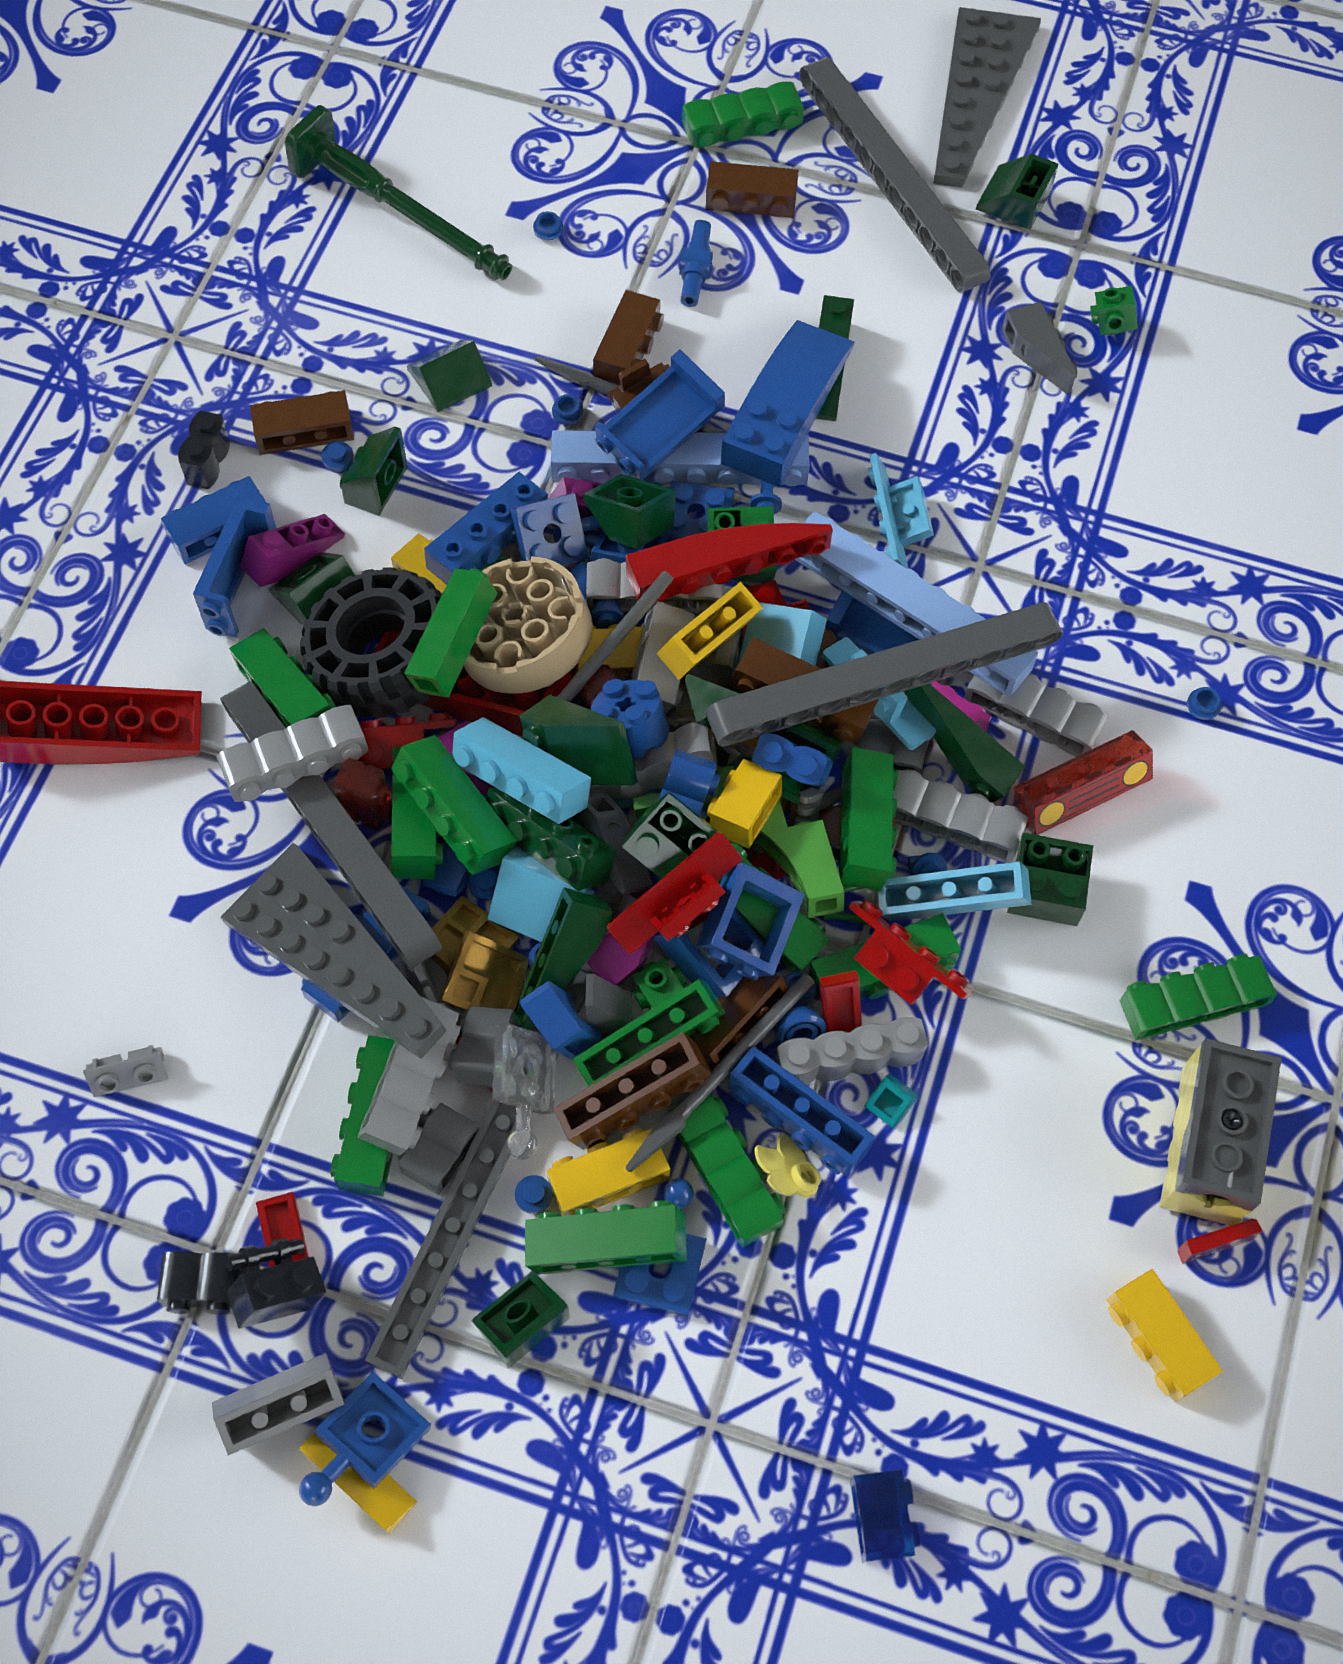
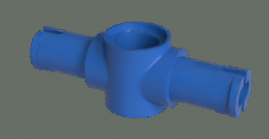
M696 220L694 222L691 242L687 244V248L682 247L679 275L682 277L683 287L680 301L688 307L697 306L701 285L705 282V279L710 278L713 260V251H710L709 246L711 224L706 220Z

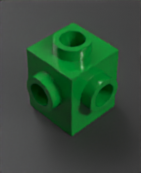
M1132 285L1108 288L1104 291L1095 292L1096 305L1090 306L1092 325H1099L1100 336L1107 334L1115 335L1124 331L1138 329L1136 303Z
M662 958L657 962L651 961L644 964L638 970V973L633 975L637 989L633 990L632 993L642 1010L648 1007L651 1010L684 989L683 987L687 985V982L677 966L671 968L665 958Z

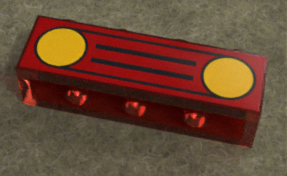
M1131 730L1014 786L1015 807L1022 814L1029 817L1025 827L1032 834L1039 835L1152 780L1153 749L1134 730Z

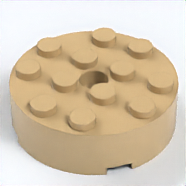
M531 557V561L514 563L512 559H507L487 567L482 572L488 576L497 591V595L463 665L465 670L479 685L500 693H525L551 686L581 660L591 639L592 617L575 578L559 563L541 557Z

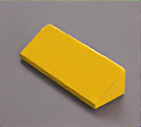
M315 1433L298 1448L321 1470L337 1456ZM348 1467L334 1481L389 1535L417 1503L389 1475L373 1489L352 1468Z

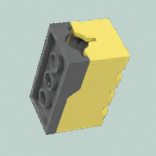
M1207 1038L1204 1039L1182 1067L1179 1085L1180 1096L1174 1115V1133L1169 1146L1167 1158L1169 1163L1167 1175L1163 1182L1160 1200L1161 1208L1231 1226L1240 1223L1245 1215L1250 1214L1261 1204L1282 1057Z

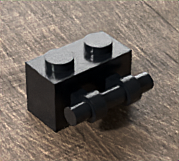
M287 1238L276 1239L272 1241L271 1245L256 1248L254 1245L242 1247L239 1253L226 1256V1266L229 1271L242 1269L243 1272L226 1292L238 1329L309 1311L325 1295L326 1289L314 1256L295 1261L292 1260V1256L304 1253L305 1248L301 1238L288 1240ZM274 1261L275 1266L262 1269L259 1266L261 1263Z

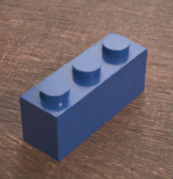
M250 476L233 481L228 486L212 494L204 495L199 500L183 508L175 509L168 515L160 518L168 539L184 565L213 551L238 496L266 502Z

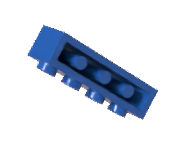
M519 471L424 548L426 568L447 585L455 568L481 570L485 565L494 563L503 550L511 544L518 543L510 508L548 499V494Z
M754 1046L751 1047L731 1072L728 1088L732 1090L730 1093L733 1098L744 1106L752 1105L760 1111L761 1118L775 1129L781 1127L792 1135L791 1140L806 1152L812 1150L822 1158V1164L831 1172L837 1175L843 1173L849 1178L871 1149L875 1135Z

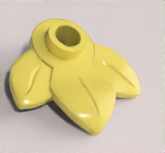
M785 1133L779 1135L776 1150L761 1145L755 1147L757 1163L763 1171L769 1174L767 1183L775 1191L786 1196L796 1194L803 1198H809L817 1192L821 1182L819 1171L812 1163L806 1161L804 1152Z

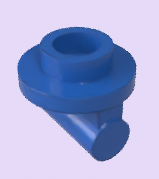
M761 481L760 493L750 499V507L773 506L774 514H777L782 509V500L779 496L773 494V484Z
M925 853L908 857L909 870H912L913 875L948 871L944 854Z

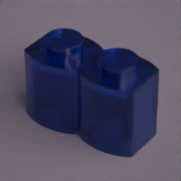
M902 1470L853 1475L850 1478V1486L862 1563L915 1556L914 1548L920 1547V1534L917 1522H910L908 1505L913 1504V1489L910 1479L903 1478Z

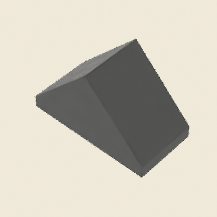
M586 974L585 1007L587 1024L599 1030L602 1039H605L632 1022V993L595 974Z

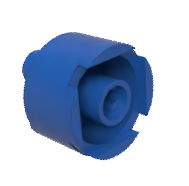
M612 679L604 683L603 691L594 699L591 710L624 722L632 759L644 757V751L653 746L655 750L660 748L669 736L670 727L655 683L650 680L621 681L620 679Z

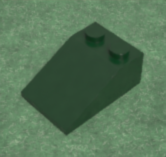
M552 695L547 696L519 716L525 741L591 777L590 785L633 786L638 782L624 722Z

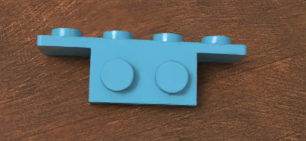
M874 453L869 455L872 467L868 468V474L872 484L877 488V494H874V501L878 511L882 512L883 520L879 522L884 538L888 539L889 547L885 549V552L892 560L907 569L908 564L904 547L934 536L922 482L916 476L890 486L886 467L878 455Z
M848 637L828 647L822 654V658L830 666L867 656ZM903 692L879 699L873 712L909 750H914L935 735L936 729L907 700L908 697Z

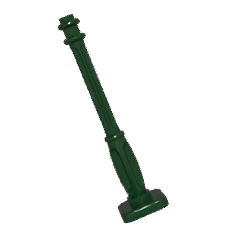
M323 105L316 106L288 132L285 139L289 170L296 177H306L321 163L342 181L373 197L375 201L379 203L385 202L468 257L474 262L475 269L479 271L487 270L490 279L505 280L510 275L513 266L509 263L508 255L496 254L491 244L482 245L393 186L391 179L385 177L365 160L336 143L332 113Z

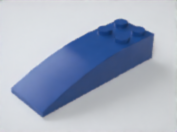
M796 320L761 370L724 436L720 464L780 487L852 351L855 341Z

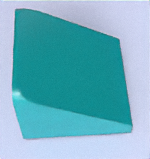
M888 1074L884 1076L864 1107L894 1129L919 1095L893 1075Z

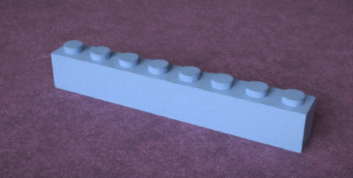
M552 430V481H561L563 477L605 483L625 473L619 467L618 459L611 452L606 454L599 448L595 442V431ZM726 433L693 434L643 479L650 483L669 484L671 481L698 485L709 483L723 485L754 484L757 486H761L762 481L720 464L722 440ZM807 434L781 485H807L810 467L809 434Z
M814 511L804 522L831 524L833 528L831 545L829 549H826L821 554L806 555L795 560L919 640L985 620L984 617L977 614L969 605L962 604L950 597L942 588L933 586L920 578L914 570L906 569L898 564L887 553L878 551L865 543L860 536L849 533L838 526L830 517H824ZM1035 650L969 672L1010 698L1033 670L1039 652Z

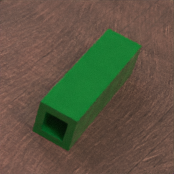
M454 569L404 672L418 692L449 697L497 595V591L484 572L478 569Z

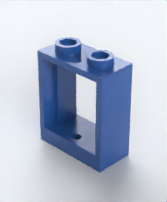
M739 863L723 876L720 885L725 890V893L719 897L718 904L709 911L696 946L707 951L706 957L720 964H727L729 962L738 967L737 972L740 975L758 980L760 976H774L805 894L745 863ZM742 889L779 908L759 958L722 940Z
M734 909L725 935L734 946L759 957L764 947L763 941L738 911ZM659 932L652 936L691 983L698 979L707 981L716 998L728 996L743 977L737 972L738 967L729 962L727 964L719 963L714 969L685 933L679 937H672L669 941Z

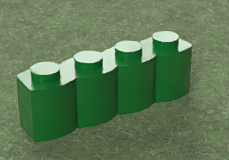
M789 81L778 82L767 88H750L739 94L726 93L716 96L711 100L697 99L682 106V123L691 146L696 148L709 147L719 141H737L747 135H765L774 129H793L803 123L804 106L793 82Z
M1246 953L1239 954L1228 959L1227 965L1215 966L1213 962L1205 963L1196 967L1193 970V974L1181 975V972L1176 971L1161 977L1159 983L1148 984L1146 980H1142L1129 985L1119 1001L1134 1039L1143 1040L1155 1037L1169 1031L1185 1029L1202 1022L1218 1020L1235 1013L1251 1011L1270 1004L1277 996V993L1261 957H1248Z
M710 1094L686 1119L685 1127L677 1134V1137L686 1149L700 1177L705 1182L719 1210L724 1215L735 1238L741 1247L744 1248L780 1228L784 1221L782 1214L786 1213V1210L779 1196L775 1192L770 1194L765 1188L763 1181L766 1180V1176L757 1160L751 1162L745 1154L744 1149L747 1148V1144L738 1128L732 1130L726 1122L725 1117L728 1116V1111L719 1096L713 1098ZM677 1106L674 1107V1108H672V1109H670V1110H668V1112L671 1111V1110H675V1109L677 1108Z

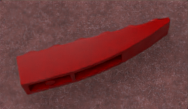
M776 523L724 528L690 535L627 554L626 575L638 601L663 571L669 573L674 580L656 600L663 602L669 597L679 594H691L699 588L708 585L724 584L734 577L744 574H756L770 566L777 564L786 565L794 559L806 555L821 554L830 548L833 528L831 524Z

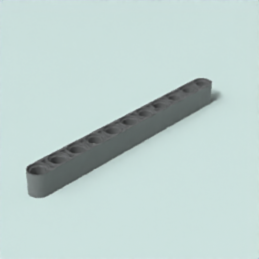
M825 57L802 66L799 75L805 91L952 286L959 293H962L990 280V269L984 257L835 63L829 57Z
M1042 602L717 701L706 709L705 715L720 746H730L759 737L761 734L772 733L1050 646L1063 636V631L1049 604Z
M251 681L220 697L221 703L229 717L248 743L266 733L286 729ZM320 775L302 776L292 785L281 788L408 968L412 969L441 951V943L432 928Z

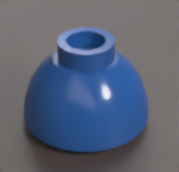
M797 1001L776 1024L777 1042L780 1045L796 1038L814 1040L826 1033V1023L816 1010Z

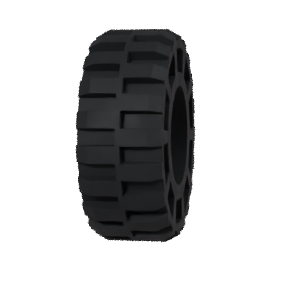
M383 567L382 570L376 571L373 569L361 571L362 574L354 577L349 576L341 580L342 583L335 588L331 587L323 594L320 602H316L311 608L310 617L308 620H305L301 633L303 636L300 641L302 662L308 674L312 675L314 682L319 687L320 693L322 695L327 693L336 707L351 705L357 717L367 718L368 716H373L374 718H387L389 714H402L408 712L409 708L416 704H423L431 695L418 692L404 672L442 594L439 590H436L434 584L427 578L419 577L417 573L405 569L398 571V569ZM402 630L398 638L385 649L372 654L359 655L362 648L374 637L387 631Z

